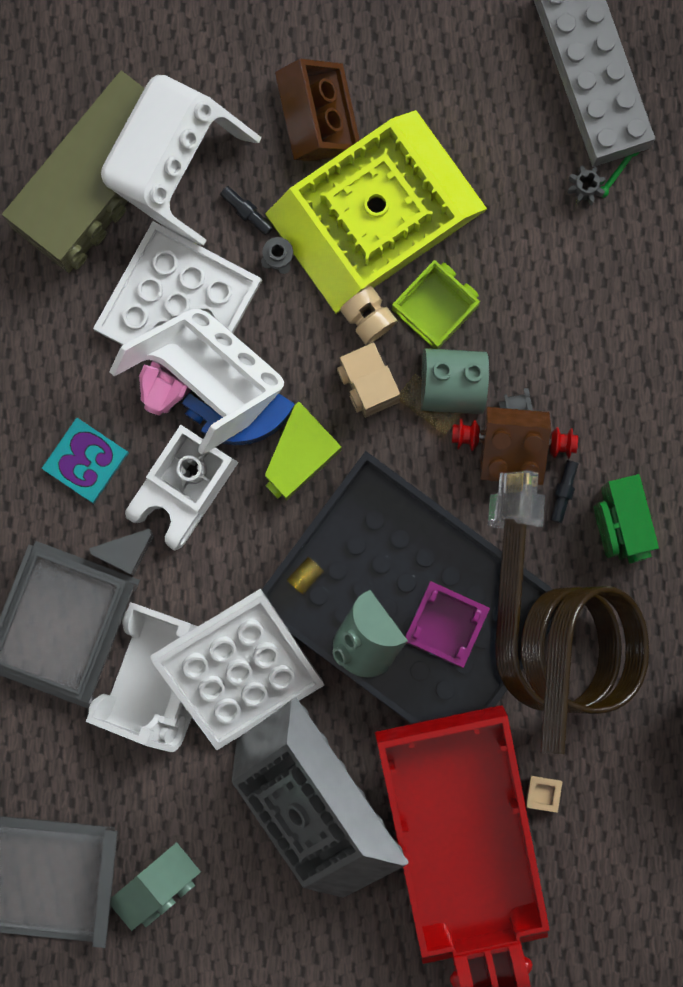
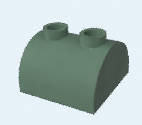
M424 348L422 356L421 411L483 414L487 402L489 384V359L487 352Z
M371 590L357 598L336 632L333 640V656L339 665L357 676L376 677L388 671L408 640Z

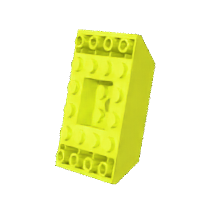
M415 110L390 119L292 186L265 215L279 235L290 242L293 248V255L335 314L340 312L341 307L357 293L369 286L376 287L485 212L487 208ZM375 197L381 198L386 204L385 209L378 213L372 212L367 205L369 200Z

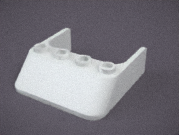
M156 75L147 83L103 164L101 177L103 183L108 188L164 227L193 243L204 246L206 239L179 221L171 213L170 200L178 183L213 121L240 140L259 143L261 137L210 97L166 75Z
M201 309L188 310L122 345L109 371L113 376H116L142 361H157L223 418L209 427L198 448L202 455L247 428L279 394L284 386L282 377L213 316Z

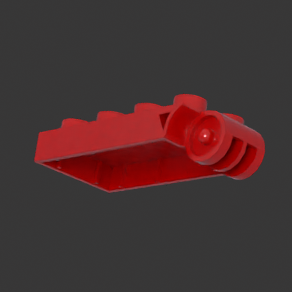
M503 705L375 732L397 842L409 862L403 867L422 963L426 964L453 958L455 971L450 976V983L453 987H531L528 974L531 972L533 964L528 957L524 956L521 943L547 938L550 929L509 719Z

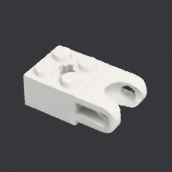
M182 425L179 426L146 476L147 479L125 512L128 520L133 523H141L155 509L164 508L169 513L171 520L165 535V543L174 551L182 548L239 463L216 447L202 455L198 448L203 439ZM197 463V474L189 478L190 471L187 470L190 464L195 466Z

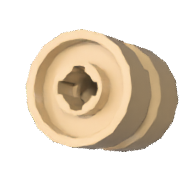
M372 286L357 293L340 309L350 324L357 325L356 333L365 345L377 340L398 322L388 307H381L382 299ZM370 309L372 313L364 318L362 314Z

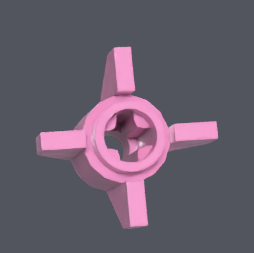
M153 361L150 366L144 364L140 372L141 401L145 404L144 409L152 414L160 416L162 412L169 413L175 404L191 392V389L171 371Z

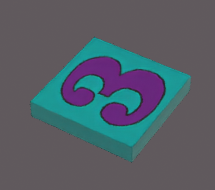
M76 418L41 469L94 504L129 452L79 418Z

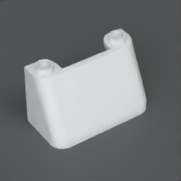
M130 602L127 611L124 613L122 625L124 632L132 636L111 694H101L91 702L86 722L145 746L174 752L181 746L192 716L156 669L150 655L198 626Z

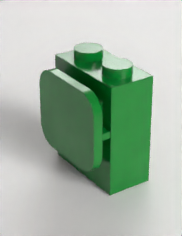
M640 474L608 481L601 487L604 501L594 505V513L606 557L612 558L618 555L619 560L628 558L629 564L651 558V552L659 549Z

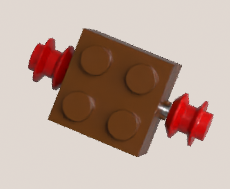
M487 407L485 426L481 432L476 420H473L469 426L464 425L460 418L459 425L453 424L451 443H457V450L460 449L462 444H469L471 451H473L478 446L480 439V443H482L480 461L481 480L506 482L507 474L527 473L526 484L544 485L548 449L553 458H556L559 452H563L566 454L567 459H570L571 453L576 454L578 449V435H573V428H570L567 434H561L559 427H556L551 432L550 412Z

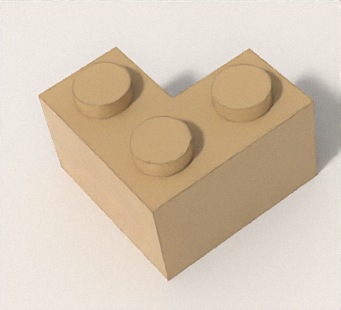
M374 342L340 357L341 366L337 367V371L343 384L349 383L352 388L349 391V397L356 413L362 411L366 418L399 403L400 392L388 365H384Z

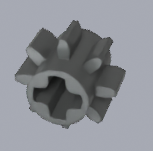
M582 165L579 168L578 176L575 174L570 175L568 180L574 183V185L568 189L567 193H575L577 196L576 204H579L581 200H588L591 206L594 203V195L598 197L604 195L605 191L599 186L605 182L606 177L599 178L596 173L597 167H594L591 171L585 170ZM586 180L591 182L588 190L582 188Z

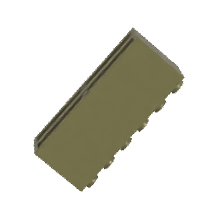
M122 70L2 213V216L15 232L67 273H70L73 268L78 270L87 259L85 253L92 245L98 246L107 234L105 229L112 221L118 222L126 212V207L124 206L128 201L108 188L103 183L101 177L103 164L145 89Z

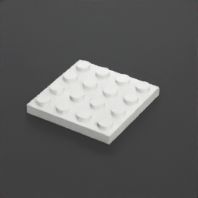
M153 221L93 329L120 345H124L188 310L201 309L213 316L233 334L262 279ZM150 360V361H153V362H155V363H158V364L162 365L161 363H159V362H157V361Z
M261 589L150 655L156 669L216 750L247 733L295 697L299 701L324 686L322 678Z

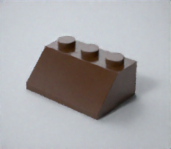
M298 59L275 72L294 160L317 161L336 157L360 141L343 63Z

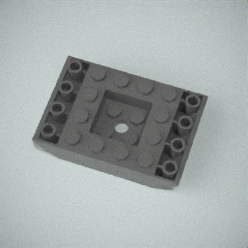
M296 697L236 740L232 783L303 888L344 898L409 863L404 856L401 846L393 840L385 828L381 817L374 812L367 802L364 792L354 783L347 772L345 764L337 758L329 746L325 735L318 730L311 720L308 710L300 704Z

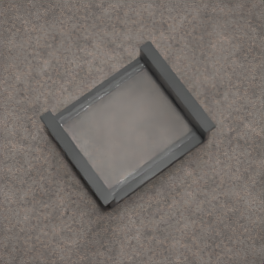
M35 541L33 546L28 545L0 616V676L89 709L91 702L95 699L92 696L133 591L136 592L140 580Z
M0 816V933L93 942L92 947L106 948L118 831L115 830V827Z

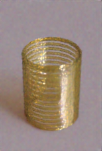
M307 557L286 580L304 595L307 589L312 586L311 584L315 583L316 579L318 580L324 571L311 558Z

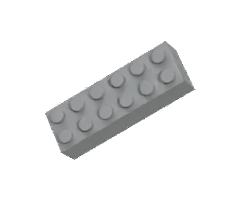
M534 0L592 167L650 149L655 141V136L606 0Z

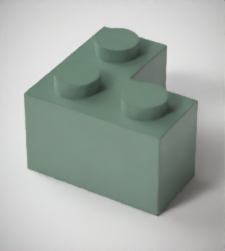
M176 842L111 897L110 906L131 931L141 923L146 928L176 903L172 898L175 894H178L181 898L195 886L191 880L201 871Z

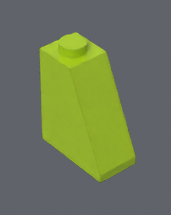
M300 402L296 403L293 407L265 473V477L269 481L265 486L277 499L283 496L288 500L342 451V447Z

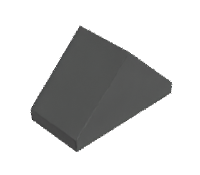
M146 529L89 548L91 555L134 576L154 535L152 530Z

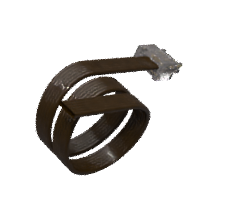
M524 470L521 472L500 473L498 494H490L488 514L489 527L504 529L495 643L496 664L499 675L512 696L532 709L543 711L541 753L565 754L567 713H608L626 705L639 691L645 679L649 661L647 626L636 602L627 593L618 588L610 586L570 587L547 591L531 607L523 628L521 656L524 672L532 689L529 687L523 677L518 660L526 525L538 528L543 527L545 495L537 494L538 472ZM608 602L615 608L616 612L618 613L625 635L624 669L617 686L611 693L610 691L612 690L617 680L620 670L622 643L620 628L616 615L612 610L611 606L608 604ZM560 603L550 627L546 667L544 653L546 630L554 609ZM585 605L591 613L597 629L599 643L598 664L590 686L581 696L571 701L568 699L573 632L578 615Z

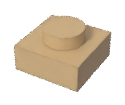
M530 776L526 808L558 813L562 781Z

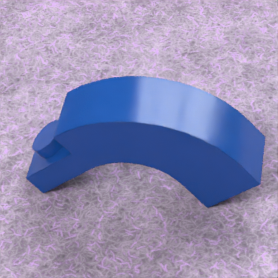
M190 393L182 402L183 406L188 409L185 413L186 416L198 424H201L203 420L206 422L201 429V433L204 436L213 423L223 418L214 409ZM278 394L247 428L224 441L223 444L246 445L256 443L271 436L289 419L295 404L281 394Z

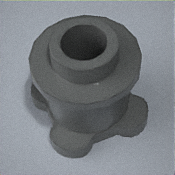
M282 237L271 238L263 247L262 266L266 269H278L280 273L286 274L291 269L290 261L294 256L292 245ZM277 250H281L283 252V255L280 257H275L273 253Z
M524 388V394L508 397L507 394H504V401L499 402V408L533 411L529 389Z

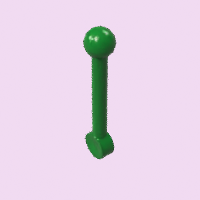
M639 152L626 156L606 184L600 187L605 191L601 198L609 195V188L631 158L637 156Z

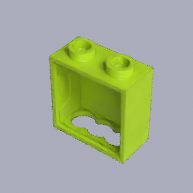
M436 260L392 304L391 310L432 348L439 349L479 307L480 301L477 299L479 294L467 283L462 285L454 278L456 273L450 266L444 262L440 265Z

